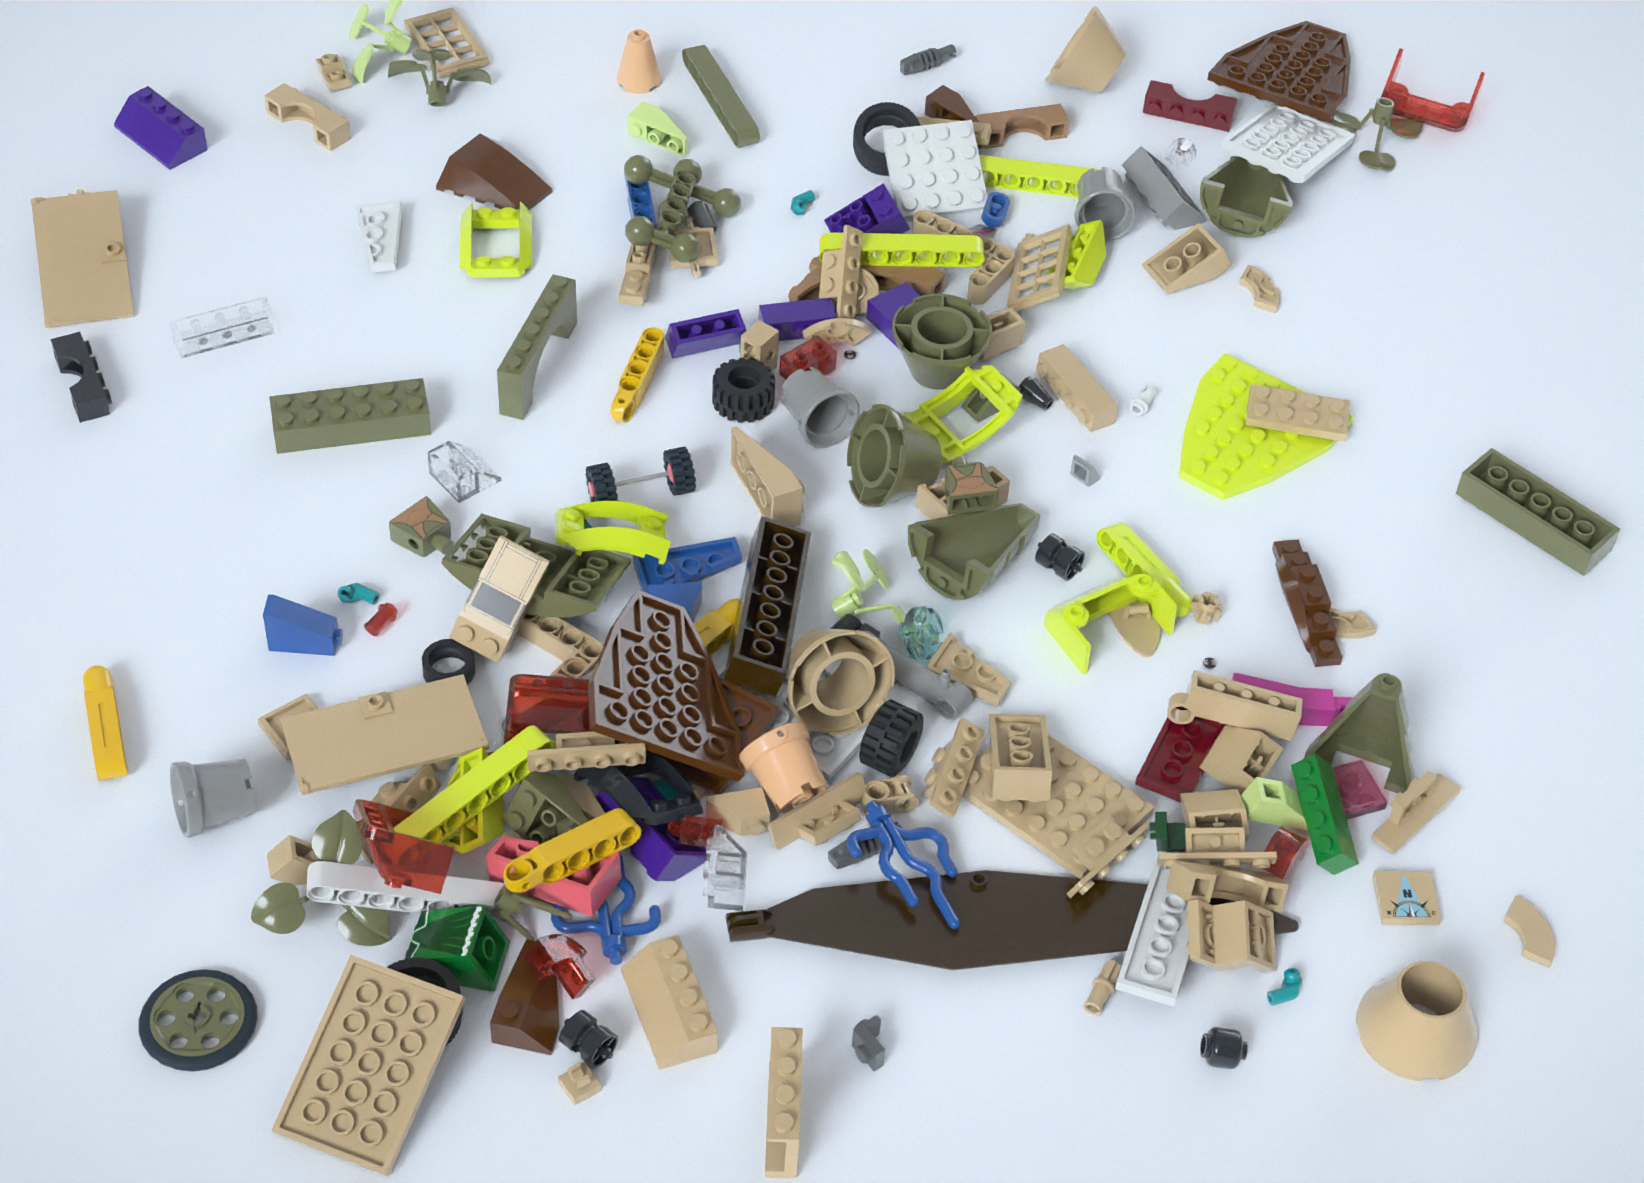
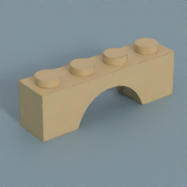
M283 83L264 95L267 114L282 123L302 120L313 124L315 142L327 150L333 151L351 139L349 120L318 103L313 98L301 93L296 88Z
M1174 860L1166 889L1185 901L1199 899L1210 903L1211 898L1233 901L1245 900L1269 911L1282 912L1289 884L1269 872Z

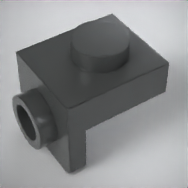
M878 1015L873 1016L869 1020L863 1019L854 1027L851 1045L855 1049L858 1059L863 1064L867 1063L873 1071L884 1066L886 1050L875 1038L880 1034L881 1019Z

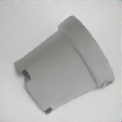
M1102 167V170L1094 171L1093 168L1085 172L1077 184L1078 202L1074 212L1077 228L1084 223L1102 220L1105 242L1122 237L1133 226L1136 209L1131 196L1124 189L1121 176L1115 170L1108 167Z
M809 367L812 371L806 372L803 369H799L791 374L783 383L781 389L784 391L783 398L780 396L782 404L797 422L798 430L808 444L816 448H827L838 444L853 430L860 415V404L851 392L835 385L816 368Z
M245 758L191 764L187 761L171 763V794L176 818L183 836L187 838L201 834L205 828L256 813L255 789L251 788L249 779L252 778ZM183 800L184 806H180L178 801Z

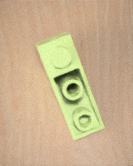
M642 101L627 115L628 134L682 157L687 156V137L662 109Z
M1256 777L1240 795L1246 807L1247 820L1308 831L1298 793L1282 781Z

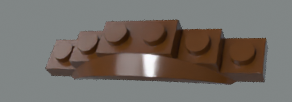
M1299 539L1274 541L1272 551L1276 559L1275 566L1278 579L1306 651L1312 658L1314 667L1341 665L1343 657L1335 639L1337 629L1330 613L1332 603L1317 564H1312L1308 551L1303 552Z

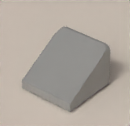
M1075 454L1073 456L1070 471L1072 476L1088 487L1100 480V475L1095 467Z

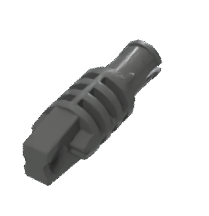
M949 44L942 48L936 49L932 47L914 53L900 60V72L904 75H909L937 67L942 61L955 58L957 55L953 53H957L956 48L953 44Z
M894 822L898 827L902 828L901 825H898V822ZM878 837L859 841L858 844L862 849V855L859 858H854L850 854L846 845L847 840L828 851V860L836 869H841L879 854L882 850V844Z

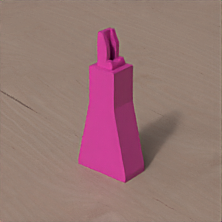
M1233 673L1232 676L1233 681L1303 699L1301 719L1298 725L1328 726L1353 698L1336 697L1333 694V689L1297 687L1240 673Z

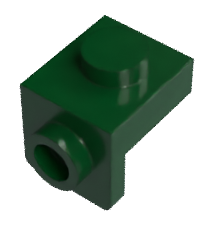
M1167 811L1155 812V822H1150V840H1156L1157 852L1186 850L1185 823H1168Z

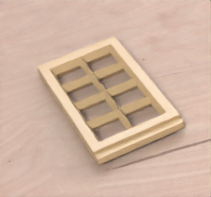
M451 7L403 20L405 28L419 49L429 50L447 46L451 57L454 56L457 60L444 65L435 60L438 77L448 76L452 72H457L459 68H478L490 64L488 56L454 8ZM450 19L454 23L440 28L436 24ZM431 24L435 28L421 33L417 30V28ZM459 30L461 35L449 38L444 36L445 33ZM437 35L442 38V40L426 43L424 40ZM467 41L469 44L453 49L451 44ZM472 51L476 54L474 57L462 60L458 56Z
M1069 224L1018 243L1007 302L1008 308H1012L1016 312L1062 295L1072 235ZM1060 240V245L1046 249V245ZM1040 248V252L1026 257L1027 252ZM1058 254L1056 259L1044 263V258ZM1038 261L1037 266L1024 270L1025 265ZM1056 267L1055 272L1041 277L1043 271ZM1036 274L1034 280L1022 283V279ZM1054 281L1053 286L1039 290L1040 285ZM1033 288V293L1019 297L1020 292Z

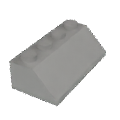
M1142 146L1121 164L1127 172L1125 177L1133 185H1137L1135 188L1136 192L1142 198L1146 197L1147 201L1145 204L1154 213H1158L1156 218L1163 226L1169 225L1173 229L1178 230L1207 221V218L1167 166Z

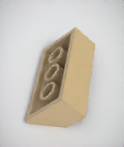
M679 935L649 942L621 967V973L658 1069H665L718 1053V1031Z

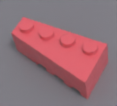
M501 837L486 855L489 881L504 883L503 873L506 865L510 861L530 852L539 845V842ZM620 853L604 858L553 884L542 883L523 893L593 917L622 878ZM512 867L509 873L512 872L515 869V867Z

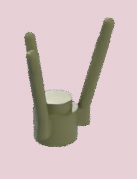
M505 885L499 890L494 901V906L499 908L497 915L507 920L528 940L534 941V937L510 915L512 913L518 914L524 903L565 919L570 918L569 913L555 908L552 903L524 893L511 892Z

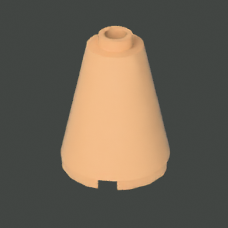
M635 29L628 33L617 72L618 85L620 86L621 84L625 87V91L629 93H649L651 88L655 86L658 88L661 83V74L650 35L642 29Z

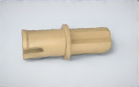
M1112 959L1105 962L1098 978L1092 981V990L1084 1002V1009L1092 1015H1100L1108 997L1112 996L1115 992L1114 985L1122 967L1116 960Z

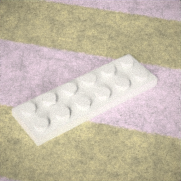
M1156 859L1115 989L1174 1007L1189 959L1187 951L1189 926L1186 922L1188 904L1187 901L1166 889L1171 870L1164 869V865H1157Z

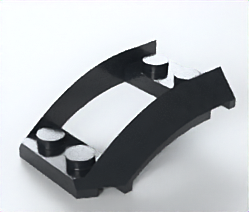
M646 750V762L644 764H637L635 766L617 765L606 768H579L574 773V780L588 779V785L607 794L634 821L644 820V824L659 825L703 814L700 800L679 772L664 758ZM652 773L666 781L678 794L674 795L671 800H652L650 805H647L644 798L627 777Z

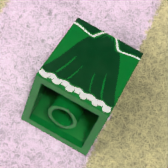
M484 906L421 911L409 948L406 951L405 959L419 957L435 960L445 965L453 973L459 986L484 991H495L510 940Z

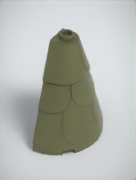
M1240 156L1230 157L1229 161L1220 165L1201 181L1200 201L1203 210L1205 209L1210 217V221L1215 226L1234 236L1258 237L1272 229L1278 228L1286 220L1293 206V201L1280 174L1271 173L1263 166L1250 164L1247 159Z
M1018 503L999 506L996 509L955 514L949 517L915 522L908 525L909 550L912 557L916 556L921 567L918 571L930 587L949 599L966 600L979 594L1008 565L1011 559L1021 552L1038 529L1041 515L1024 504Z
M1389 673L1377 675L1347 703L1345 709L1310 744L1304 758L1316 754L1332 764L1336 751L1390 768L1384 789L1395 793L1407 791L1409 784L1415 776L1411 757L1412 747L1408 732L1409 717L1401 681Z

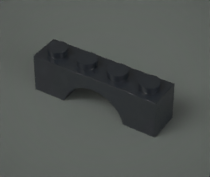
M81 332L50 339L54 358L60 373L81 377L75 385L69 388L73 407L79 422L110 415L108 404H112L109 390H103V387H106L102 373L96 372L99 371L95 356L90 357L93 353L89 340L84 341Z

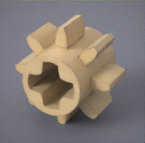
M1205 591L1200 596L1194 595L1190 613H1194V621L1208 625L1212 620L1215 622L1219 621L1224 604L1219 603L1217 595Z

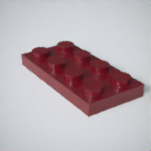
M1181 706L1175 707L1178 710H1188ZM1167 716L1136 777L1135 785L1181 803V793H1192L1195 791L1204 773L1199 766L1221 730L1227 724L1201 717H1194L1193 721L1188 724H1176Z

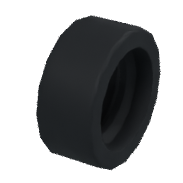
M441 639L430 644L424 650L421 657L423 678L427 683L463 674L468 685L475 675L473 651L453 639ZM452 657L465 662L461 669L449 673L439 672L432 668L434 663L443 658Z

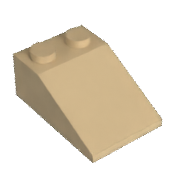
M1199 223L1141 264L1167 294L1213 280L1231 267L1225 250Z

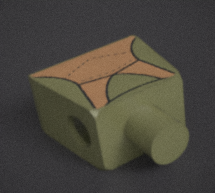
M963 456L954 458L952 465L946 467L944 481L948 515L996 509L999 490L984 464L981 462L968 463L967 459Z
M427 496L388 522L390 540L421 557L428 556L436 549L445 555L454 546V542L450 540L451 525L449 519Z

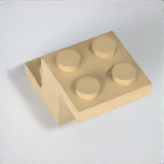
M1199 899L1187 901L1186 922L1189 926L1187 951L1191 961L1217 971L1254 967L1264 972L1277 971L1273 912L1245 900L1219 905H1211Z

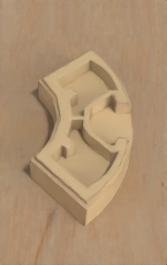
M1247 265L1240 277L1239 285L1247 288L1252 293L1254 298L1253 306L1276 314L1280 300L1278 288H1275L1271 278L1263 271L1254 266Z
M835 318L813 324L802 332L804 338L818 348H822L827 344L836 342L855 346L872 333L871 326L855 319Z
M1330 607V613L1337 629L1335 637L1357 639L1375 634L1377 628L1361 610L1341 612Z
M1515 895L1503 922L1513 927L1520 936L1523 945L1522 956L1550 968L1555 954V940L1552 930L1546 919L1534 906Z

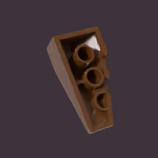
M526 939L495 1006L490 1021L491 1042L552 1055L560 1030L555 945Z

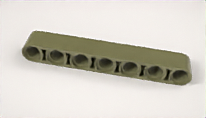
M706 45L683 49L682 58L685 67L734 145L738 148L759 143L760 133L755 121Z

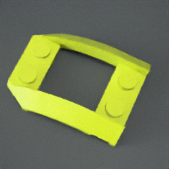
M472 201L461 214L460 269H466L468 276L471 278L521 277L525 274V269H532L533 217L532 213L521 201L520 209L506 207L501 210H491L486 207L473 210ZM519 228V258L512 256H503L501 258L480 256L472 258L473 229Z
M993 365L982 366V369L973 370L968 366L965 368V372L945 390L920 404L919 409L911 413L906 411L903 415L936 436L941 447V464H944L979 446L997 432L1014 415L1022 400V394ZM977 387L1000 412L979 430L960 441L939 419L958 406Z
M596 501L558 508L555 514V541L562 546L566 544L574 547L575 554L579 556L584 551L613 550L630 553L644 558L645 554L658 558V563L664 565L671 541L666 539L665 522L669 515L645 506L622 501ZM595 517L621 519L636 523L637 529L611 526L584 529V519Z

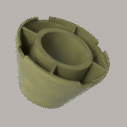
M928 294L913 298L912 303L905 307L902 305L895 313L892 323L893 337L912 377L920 385L936 390L946 389L965 372L966 367L972 368L989 346L992 336L991 322L983 310L978 311L971 306V301L949 294Z
M873 404L869 411H863L853 427L847 450V466L851 467L852 480H849V485L856 500L865 507L878 508L917 493L918 485H933L939 475L942 461L941 447L935 435L888 405Z

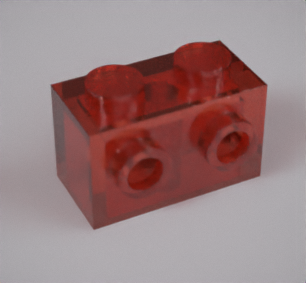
M817 335L780 356L779 374L786 380L799 369H803L806 372L812 371L809 367H814L824 376L836 370L837 351Z

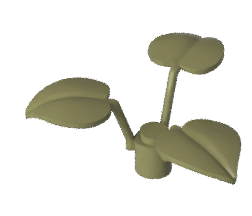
M439 48L429 50L414 49L412 51V56L416 60H431L433 81L430 82V85L425 72L427 66L424 64H418L413 60H397L390 62L388 68V78L398 74L421 71L426 86V94L428 95V105L434 107L446 105V94H450L453 79L456 81H480L491 85V77L488 72L480 68L470 67L459 68L457 72H452L445 86L443 81L437 80L435 60H447L451 57V53L448 50Z
M1378 98L1375 107L1369 109L1368 114L1361 122L1352 115L1340 112L1330 122H1324L1353 133L1354 129L1360 130L1372 115L1373 122L1380 125L1374 152L1369 150L1360 152L1359 161L1372 169L1392 171L1396 165L1394 157L1388 153H1379L1383 127L1385 126L1388 130H1392L1396 136L1412 139L1420 135L1424 119L1391 118L1394 102L1388 98Z
M340 810L318 826L312 837V849L315 855L322 861L351 865L358 860L363 849V839L359 826L350 813L346 810ZM292 883L274 884L266 889L255 902L251 912V920L253 923L273 933L288 934L294 932L305 919V909L301 904L311 899L307 895L299 898L298 888ZM342 905L346 912L338 918L337 926L339 932L346 940L361 946H377L390 940L387 910Z

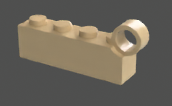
M1193 670L1186 693H1175L1169 698L1167 716L1176 724H1188L1193 721L1194 717H1201L1239 728L1261 731L1275 738L1292 741L1301 719L1303 699ZM1181 706L1188 710H1178L1175 707Z

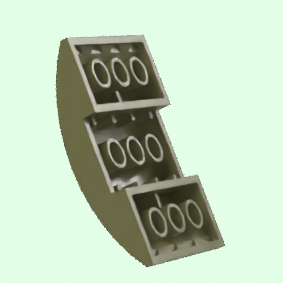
M481 513L442 558L441 562L450 574L472 590L500 536H503L550 561L526 614L558 618L585 615L597 611L631 564L632 558L605 550L584 551L579 556L573 550L530 538L531 528Z

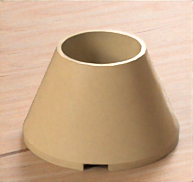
M1094 5L1084 18L1083 23L1077 28L1051 68L1050 74L1045 78L1047 83L1101 93L1122 63L1127 51L1097 6Z
M828 628L814 629L802 635L791 649L788 672L789 704L797 719L805 723L806 727L811 731L824 732L829 735H843L860 729L870 722L878 708L886 702L885 699L890 687L894 686L895 668L889 651L877 638L866 632ZM842 659L839 667L833 674L818 681L821 673L828 665Z
M1415 962L1377 982L1363 995L1356 1012V1024L1361 1036L1360 1041L1366 1052L1384 1069L1405 1079L1421 1081L1422 1078H1438V1081L1450 1078L1468 1065L1477 1047V1025L1464 984L1453 970L1437 962ZM1410 1004L1425 1006L1434 1011L1438 1016L1420 1012Z

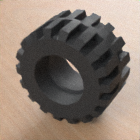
M739 358V360L731 359L729 363L724 362L720 364V368L715 370L712 381V404H714V409L719 411L720 416L727 417V420L730 421L737 420L738 423H743V421L750 423L754 422L755 419H763V415L767 416L770 413V409L774 407L775 375L771 372L769 366H764L763 362H756L752 358L749 360Z
M892 699L887 700L875 712L865 730L860 745V762L891 778L897 776L909 763L918 746L923 731V714Z

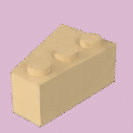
M989 466L986 469L999 490L997 507H999L1008 500L1010 480L994 466ZM945 478L940 479L938 484L930 486L926 484L918 485L916 508L930 520L955 515H948L944 487Z

